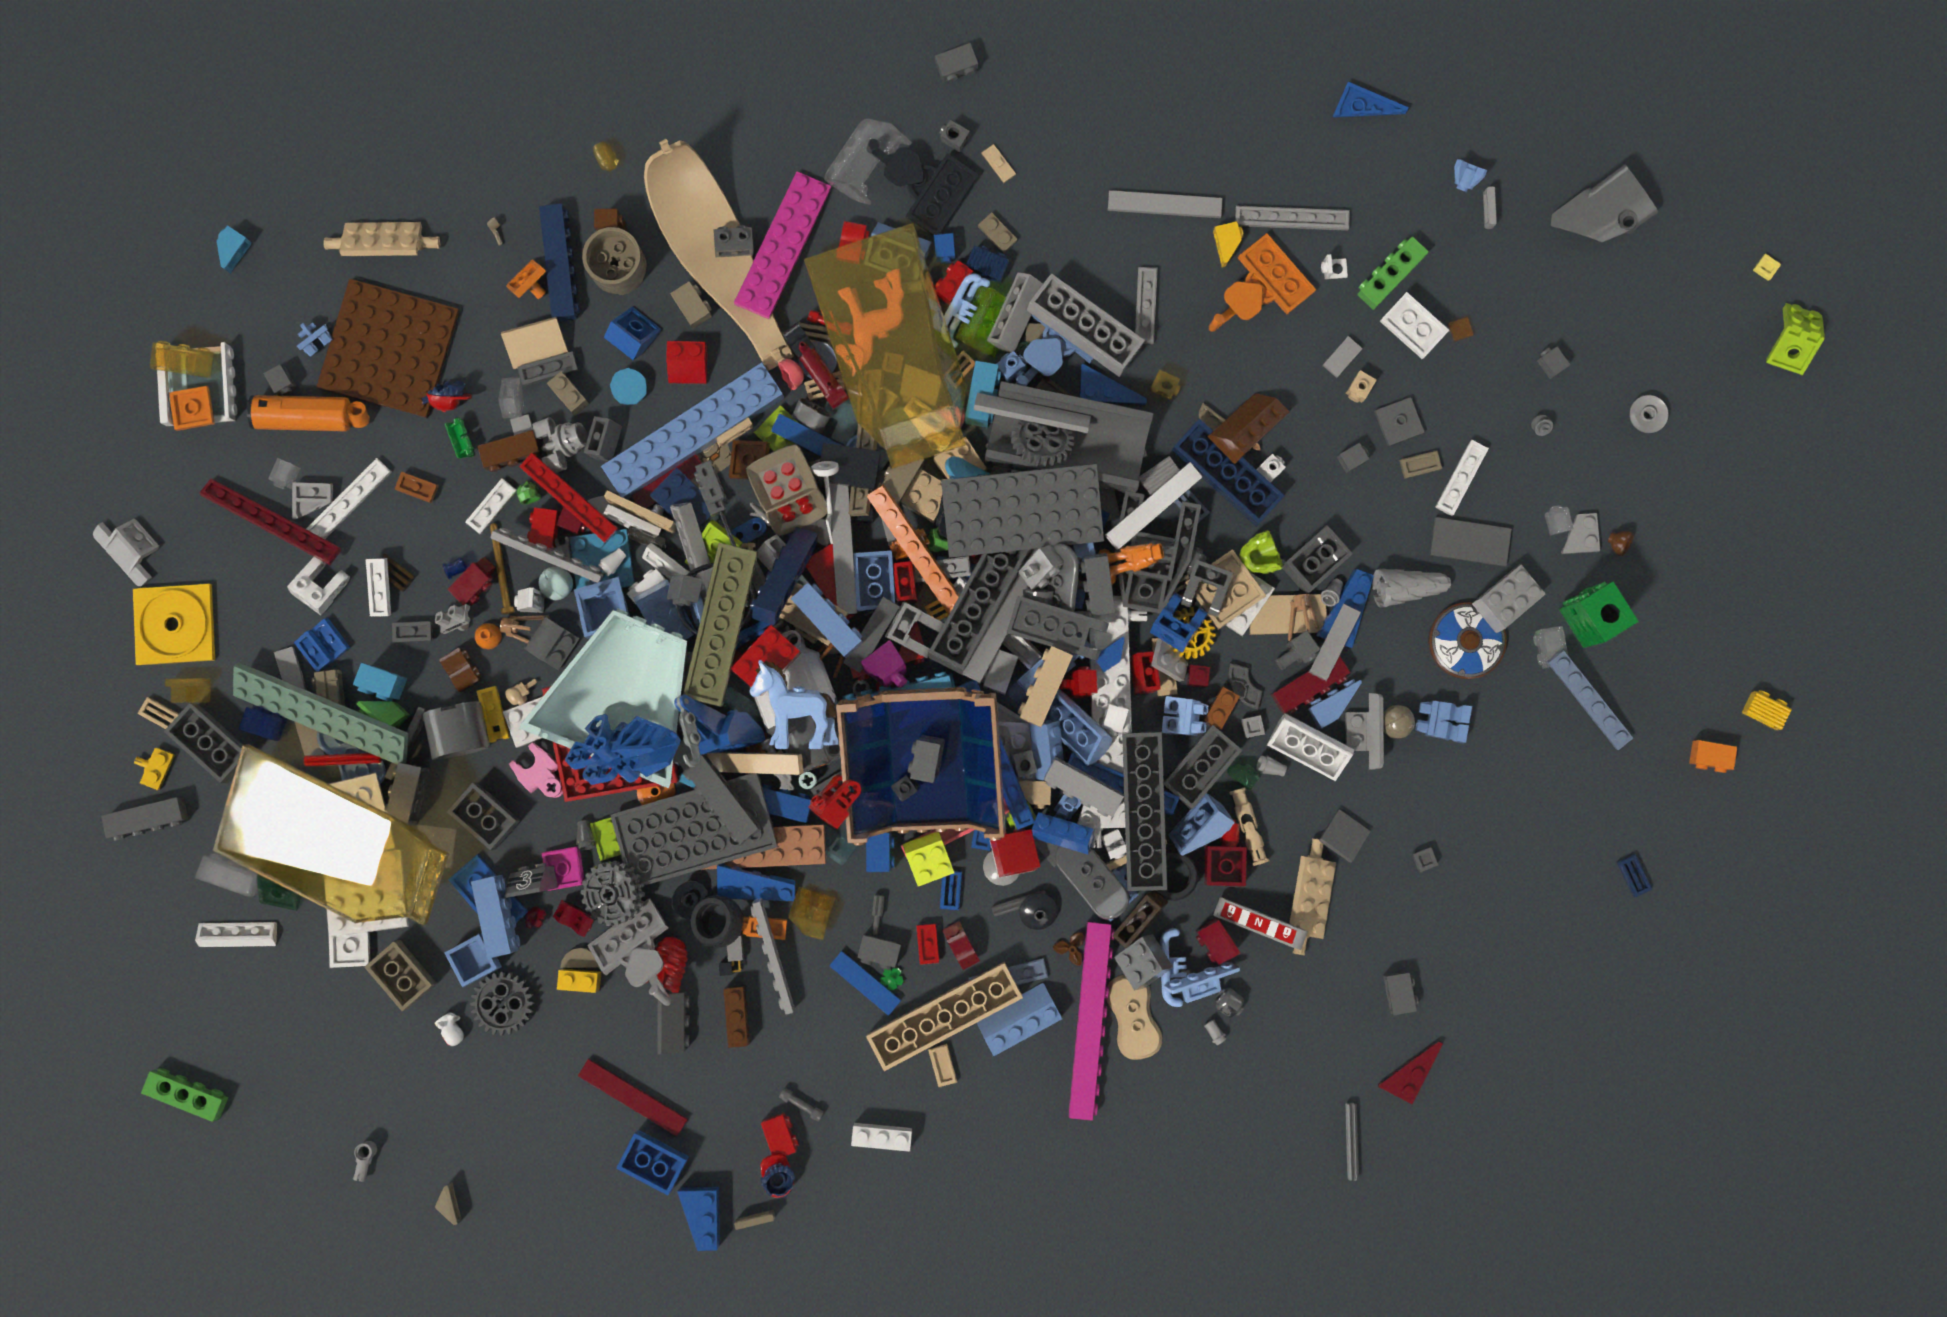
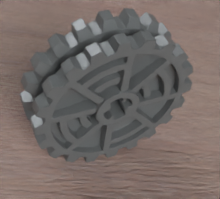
M609 861L598 864V867L591 868L592 872H588L585 875L587 880L582 882L584 889L581 890V894L584 895L582 903L587 905L585 908L586 912L592 913L591 918H597L600 924L606 922V926H611L613 923L614 925L625 923L627 920L635 918L634 914L640 912L639 906H643L644 902L641 898L645 896V892H642L641 889L644 885L639 882L640 875H635V869L633 867L628 868V864L625 862L620 864L619 861H613V863Z

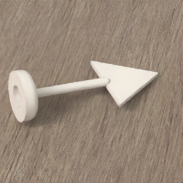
M824 461L813 464L811 468L814 475L824 477L828 512L826 524L830 542L833 544L831 526L832 504L828 476L836 474L839 466L836 462Z

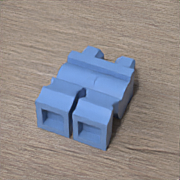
M1439 701L1421 702L1418 713L1428 714L1427 721L1417 720L1415 730L1425 733V736L1452 740L1462 744L1466 743L1469 725L1462 724H1469L1472 706L1463 705L1456 707L1455 704ZM1449 721H1455L1456 723H1461V724H1459V725H1452V723H1450Z

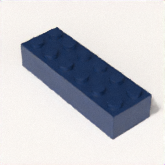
M1198 419L1175 444L1172 451L1186 464L1191 462L1210 486L1257 527L1285 495L1243 457L1234 464L1208 437L1213 430L1201 419Z

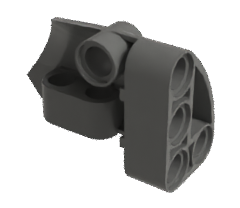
M1623 165L1595 187L1584 190L1552 214L1551 227L1570 231L1604 243L1622 234L1634 233L1641 224L1656 215L1658 210L1629 168ZM1627 220H1634V224L1632 226H1624V223Z

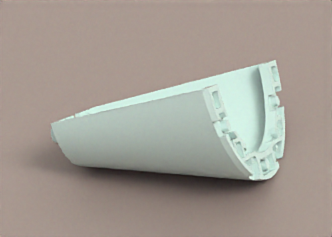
M619 608L616 611L613 610L524 719L519 729L570 749L576 741L580 743L585 742L589 733L584 728L595 716L602 714L608 715L611 730H615L621 722L629 724L638 716L676 733L679 710L675 707L674 700L676 697L681 696L687 641L683 640V635L672 631L669 634L664 632L665 628L660 625H647V620L641 617L633 616L631 618L627 616L628 612ZM602 720L597 723L596 727L601 725ZM673 760L669 766L648 777H645L640 772V777L669 788Z

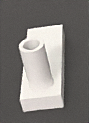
M609 504L603 513V516L653 540H656L661 530L656 525L641 520ZM657 504L652 509V512L661 516L665 511L663 507Z

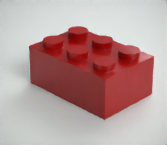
M770 625L731 669L752 687L758 674L756 668H759V660L773 662L779 668H782L784 673L802 652Z

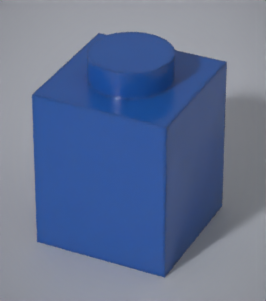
M953 233L934 235L936 262L949 264L954 261Z

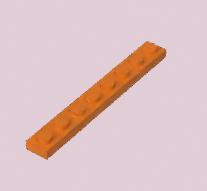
M881 485L870 492L867 498L949 615L960 594L885 485Z

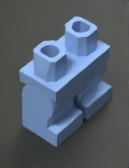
M1166 696L1164 713L1176 715V717L1163 716L1162 733L1193 736L1205 733L1206 723L1199 722L1200 714L1207 715L1209 706L1193 699Z

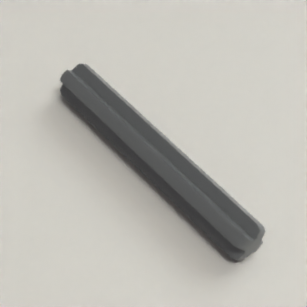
M1348 1102L1345 1104L1348 1180L1358 1181L1356 1103Z

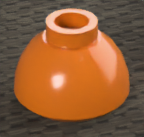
M484 623L475 631V641L483 649L489 650L497 647L502 638L499 627L493 623Z

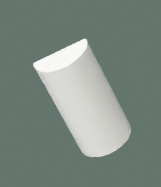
M1286 713L1279 720L1267 744L1271 748L1334 781L1337 780L1354 754V749Z

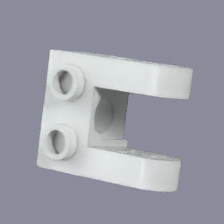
M313 557L287 588L292 595L319 615H322L334 602L333 599L349 582L350 576L343 571H339L322 589L312 581L327 563Z

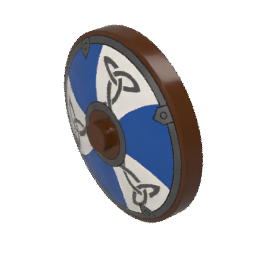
M1459 603L1442 611L1432 623L1428 637L1429 650L1437 666L1445 673L1460 679H1475L1490 673L1501 662L1506 650L1505 629L1496 633L1472 603Z

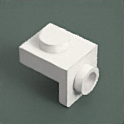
M1118 829L1101 836L1111 859H1119L1125 856L1126 844Z

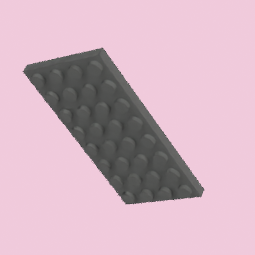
M1096 463L941 479L949 558L1035 549L1048 545L1054 546L1059 543L1073 545L1104 541Z
M752 773L727 781L762 827L760 831L745 843L735 842L729 834L731 831L727 826L724 827L719 822L718 814L709 809L706 805V798L703 795L700 796L696 790L610 815L623 862L628 864V868L633 867L635 869V875H640L639 882L645 886L779 847L759 773Z

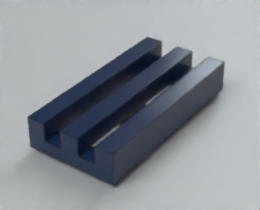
M1636 854L1617 862L1634 898L1653 890ZM1632 860L1643 881V884L1645 886L1644 889L1642 888L1638 880V877L1630 863V861ZM1624 864H1626V866H1627V868H1628V870H1629V872H1630V874H1631V876H1632V878H1633V880H1634V882H1635V885H1636V887H1637V889H1638V892L1636 891V889H1635V887H1634V885H1633V882H1632V880H1631V878H1630V876H1629V874H1628V872H1627V870H1626Z

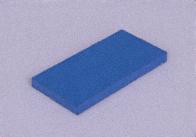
M477 854L448 880L477 913L471 881L497 876V874ZM513 896L510 897L512 902L510 911L511 916L515 917L517 923L528 913V910Z

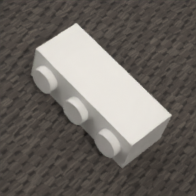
M854 1123L851 1146L910 1151L912 1128Z

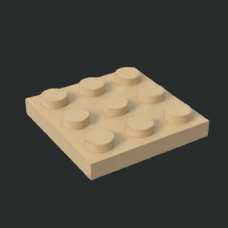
M1233 549L1211 564L1235 573L1218 618L1208 614L1218 630L1266 597ZM1200 582L1195 598L1202 608L1209 612L1217 588Z

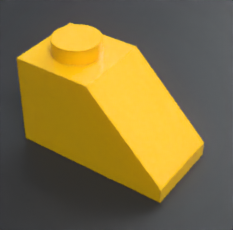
M1237 221L1215 226L1213 230L1222 267H1226L1239 246L1241 238H1243L1242 227H1238Z

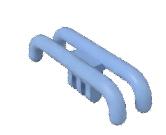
M969 274L964 278L937 330V336L943 344H949L952 348L958 346L953 335L960 321L967 324L970 323V320L966 318L967 315L970 317L974 315L969 311L970 308L975 311L978 308L970 302L980 286L988 287L990 285L988 279L981 278L978 274ZM971 282H973L972 285L970 286V288H969V290H968V292H967L965 298L962 299V297H963L965 291L967 290L969 284H970ZM952 316H955V317L953 318V320H952V322H951V324H950V326H949V328H948V330H947L946 336H945L946 327L948 326V324H949V322H950Z
M1170 928L1165 930L1160 937V947L1173 966L1172 969L1161 976L1162 995L1169 1005L1181 1007L1183 1001L1180 998H1173L1171 993L1164 989V985L1170 983V978L1187 977L1186 972L1179 973V969H1187V965H1179V962L1186 961V957H1169V940L1180 934L1177 928Z

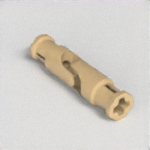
M1246 787L1231 791L1229 794L1233 796L1237 819L1243 833L1246 832L1245 843L1253 859L1252 865L1255 866L1268 862L1269 858H1266L1263 849V839L1255 830L1258 827L1252 805L1248 802L1245 794ZM1244 814H1250L1254 821L1242 824L1241 817Z

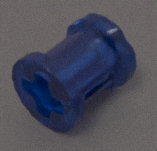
M462 557L452 563L443 564L444 572L449 580L467 569Z

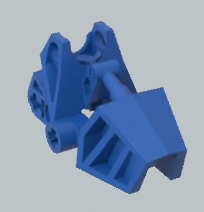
M602 714L595 716L584 728L589 733L584 743L577 741L574 743L565 758V762L574 770L585 768L583 778L591 785L611 781L618 774L627 782H634L640 776V772L645 777H648L669 766L681 740L674 731L638 716L629 724L621 722L615 730H611L608 715ZM602 720L601 725L596 727L597 723Z

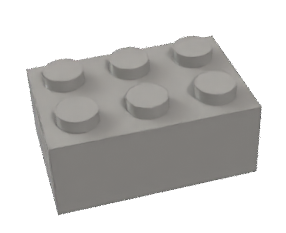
M1519 565L1475 600L1472 605L1491 628L1498 633L1507 628L1545 595V592L1525 568Z

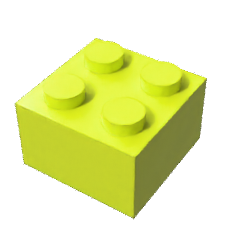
M934 832L903 844L907 860L918 886L954 873L940 832Z

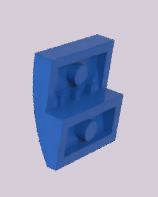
M329 618L321 620L314 628L306 631L294 642L316 672L323 670L351 648Z

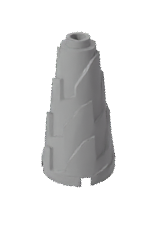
M1378 569L1373 577V590L1377 589L1378 593L1374 594V599L1380 608L1403 604L1405 601L1422 599V597L1438 595L1446 592L1451 586L1450 578L1442 573Z

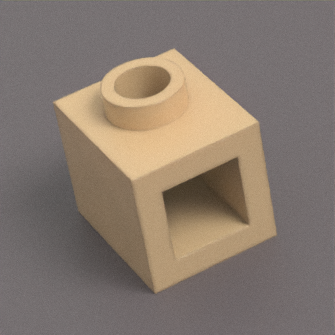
M1360 370L1346 392L1349 395V399L1362 403L1368 396L1376 379Z

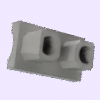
M466 604L461 607L453 605L448 609V613L442 611L436 613L435 623L441 626L440 632L446 634L455 629L460 631L468 629L470 622L468 611L470 606Z

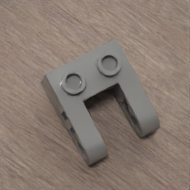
M902 602L885 637L928 658L930 648L909 638L910 635L908 633L914 622L917 621L940 632L944 623Z

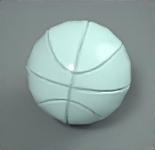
M553 566L547 568L540 575L539 588L545 597L552 600H561L571 592L573 580L567 570Z

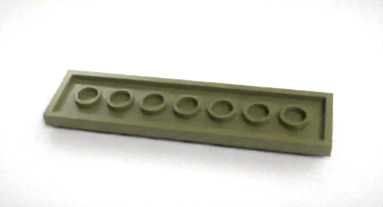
M723 543L718 544L684 694L694 700L723 706L758 552Z

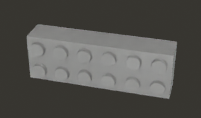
M1052 273L1029 302L1027 308L1028 312L1119 377L1145 341Z

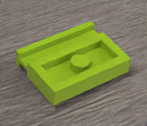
M611 818L591 823L590 827L600 861L621 855Z

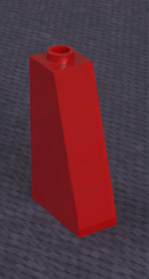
M830 544L812 555L806 567L826 599L828 598L837 606L833 544ZM848 614L846 619H852L855 617V614Z

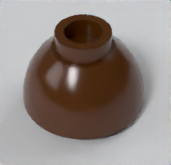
M1612 532L1609 536L1608 543L1611 544L1613 551L1618 556L1625 555L1629 550L1634 538L1633 532Z

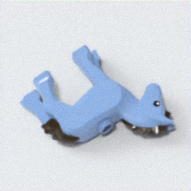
M759 660V668H756L758 674L750 688V694L753 697H758L765 691L769 692L776 724L775 732L771 737L769 745H775L776 749H788V718L811 715L816 723L814 736L809 740V748L822 749L823 745H838V738L834 728L835 720L833 718L837 717V710L834 708L836 705L828 694L817 690H805V687L802 686L793 687V690H789L787 688L786 675L783 674L782 668H779L773 662Z

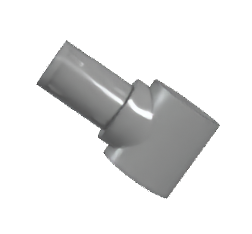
M365 1141L355 1148L354 1154L357 1165L353 1180L366 1181L368 1166L372 1162V1157L377 1152V1146L374 1142ZM363 1146L369 1149V1155L363 1153Z

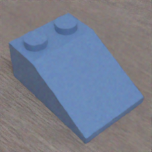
M1206 793L1168 836L1179 853L1185 855L1222 837L1231 829L1235 822L1224 806Z

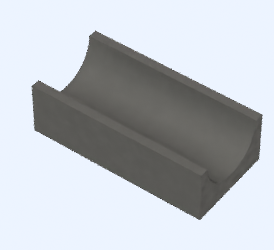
M1001 381L998 395L1000 398L1091 416L1088 433L1070 430L1074 437V446L1071 455L1067 456L1066 461L1062 460L1061 464L1055 462L1053 467L1047 463L1046 467H1044L1042 463L1036 466L1035 461L1029 464L1028 458L1022 460V454L1017 455V449H1013L1011 435L1019 419L995 414L986 451L985 464L1027 471L1096 463L1099 488L1125 493V491L1136 493L1153 413Z

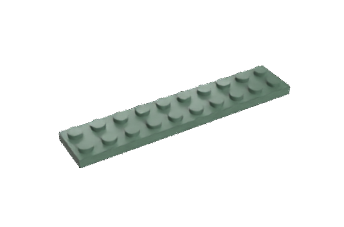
M238 662L234 665L233 696L397 765L398 763H406L409 733Z

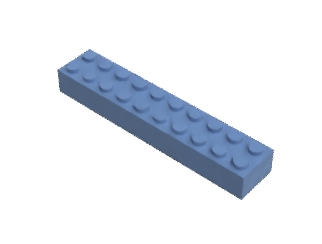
M760 363L601 467L620 497L628 500L633 494L679 464L718 442L716 439L718 436L747 418L752 420L783 400L784 396L763 363Z

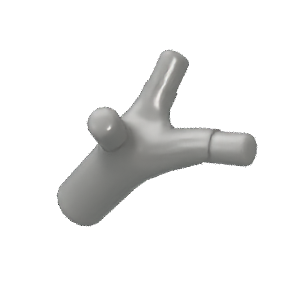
M751 502L750 506L755 512H751L750 516H756L770 526L766 512L760 503L758 508Z

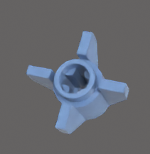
M1457 159L1454 166V183L1458 184L1456 188L1465 192L1468 189L1472 190L1485 177L1487 170Z

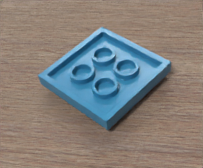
M627 529L617 530L606 543L596 534L570 537L572 558L580 559L583 561L582 564L586 566L593 565L598 567L601 559L615 552L618 548L621 549L627 557L622 561L614 574L609 576L604 574L602 581L619 577L622 588L630 587L635 583ZM574 573L576 589L597 583Z

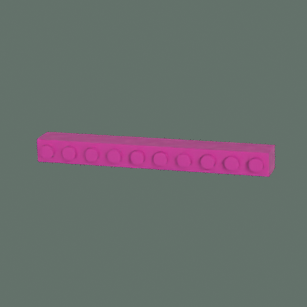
M1087 921L1069 1105V1118L1093 1120V1115L1097 1116L1098 1104L1094 1102L1095 1096H1099V1084H1096L1097 1076L1101 1075V1065L1098 1064V1059L1103 1055V1045H1100V1038L1104 1037L1105 1034L1102 1018H1106L1107 1006H1104V998H1108L1109 987H1106V979H1110L1111 967H1107L1108 959H1112V948H1109L1110 940L1114 939L1112 936L1114 928H1111V924Z

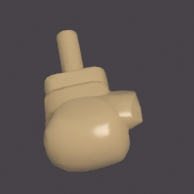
M533 679L525 686L521 682L519 685L517 684L507 689L506 698L512 705H523L527 701L526 695L529 694L527 689L535 685L537 681Z

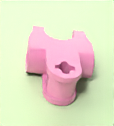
M532 742L528 747L535 756L534 765L529 769H525L518 762L512 761L509 763L511 769L514 771L518 781L530 793L539 788L547 797H560L563 791L561 781L555 774L558 770L557 761L549 753ZM551 784L556 785L555 792L550 791L552 789Z

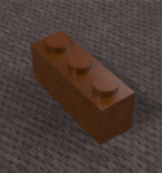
M533 430L477 446L483 468L487 471L490 470V472L499 471L501 467L506 465L509 467L517 466L520 464V461L526 460L531 453L537 457L542 455L539 440L535 438Z
M745 985L725 987L723 991L728 1048L748 1046L750 1044Z

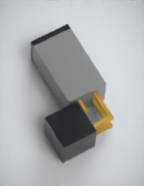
M740 933L735 942L727 946L728 962L719 963L720 976L741 972L740 960H744L742 933ZM734 961H738L739 970H733Z

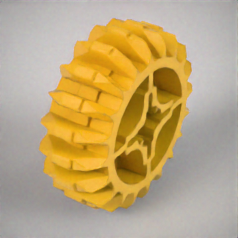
M1193 607L1189 608V611L1183 608L1181 612L1177 610L1173 617L1179 621L1183 619L1184 624H1189L1190 619L1194 617L1196 612L1194 613ZM1211 619L1203 621L1201 627L1188 644L1190 648L1186 647L1183 653L1180 651L1179 657H1182L1185 653L1186 659H1189L1191 655L1196 659L1198 654L1200 656L1205 654L1204 650L1207 652L1210 650L1208 645L1214 644V641L1210 638L1216 636V634L1210 632L1215 629V626H1209L1212 622ZM1203 633V641L1199 647H1196L1197 635Z

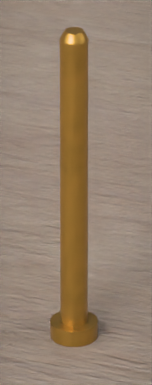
M496 523L490 524V531L492 535V532L498 529ZM492 539L503 603L501 614H511L515 610L510 604L501 544Z

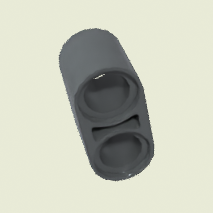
M800 398L792 413V417L813 431L823 433L831 414L812 401Z

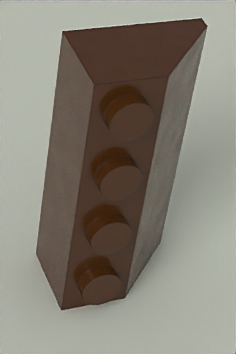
M1255 393L1208 437L1235 464L1290 411L1277 398Z

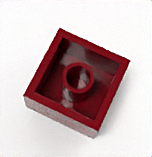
M1205 846L1204 885L1246 886L1247 847Z

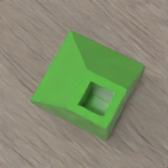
M359 701L357 703L362 714L397 729L411 716L397 702Z

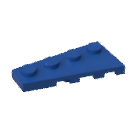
M1358 569L1353 570L1342 589L1343 592L1340 595L1339 602L1334 605L1330 615L1324 620V625L1318 631L1316 637L1326 639L1343 604L1361 612L1344 645L1348 648L1353 647L1374 575Z
M724 863L717 865L718 896L745 900L762 898V900L795 901V880L774 875L766 876L754 870L749 872L741 870L742 867L725 866Z

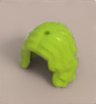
M1268 530L1256 534L1240 551V560L1249 572L1269 573L1281 570L1283 567L1272 535Z

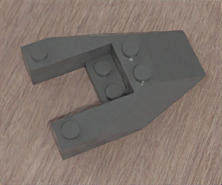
M1125 491L1120 522L1143 503L1144 494ZM1182 501L1175 538L1138 532L1122 546L1126 548V546L1149 543L1156 545L1161 543L1164 552V558L1159 559L1157 563H1153L1140 571L1134 572L1130 570L1118 574L1123 607L1158 614L1165 608L1191 562L1201 505ZM1126 559L1117 561V565L1127 562Z

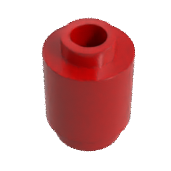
M1234 820L1235 823L1231 829L1220 837V842H1222L1224 847H1237V842H1239V824H1236V820Z

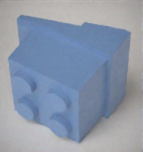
M619 577L574 590L584 637L587 639L592 637L613 610L616 611L619 608L628 612Z

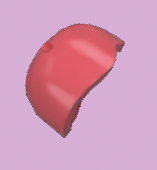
M785 359L778 363L782 378L788 383V387L791 390H796L804 380V372L798 363L791 359Z

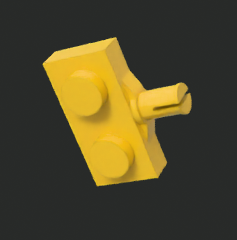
M155 747L148 760L137 756L135 760L138 761H134V764L144 767V774L140 783L160 790L175 754Z

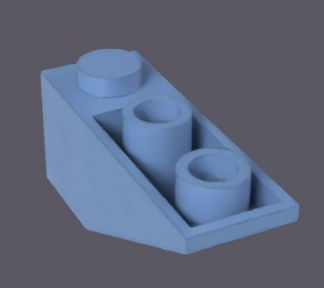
M1352 679L1344 684V689L1338 691L1336 688L1327 693L1328 698L1324 700L1318 698L1310 703L1312 706L1308 708V711L1318 729L1339 719L1361 685V680L1355 682Z

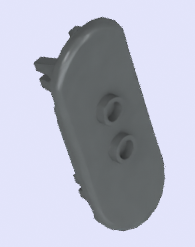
M1059 543L1054 545L1053 548L1065 563L1059 568L1060 572L1049 579V584L1044 589L1053 591L1054 607L1074 612L1078 571L1081 570V565L1078 564L1082 562L1083 558L1077 557L1069 546Z
M1058 846L1055 855L1058 868L1091 909L1103 919H1114L1122 915L1129 905L1128 891L1091 847L1089 855Z

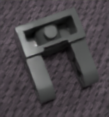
M1196 560L1181 604L1191 607L1200 582L1215 586L1217 590L1208 614L1218 618L1235 573Z

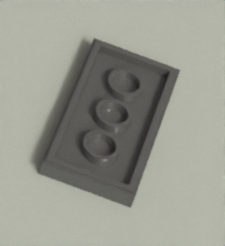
M1435 517L1429 555L1506 567L1511 529Z

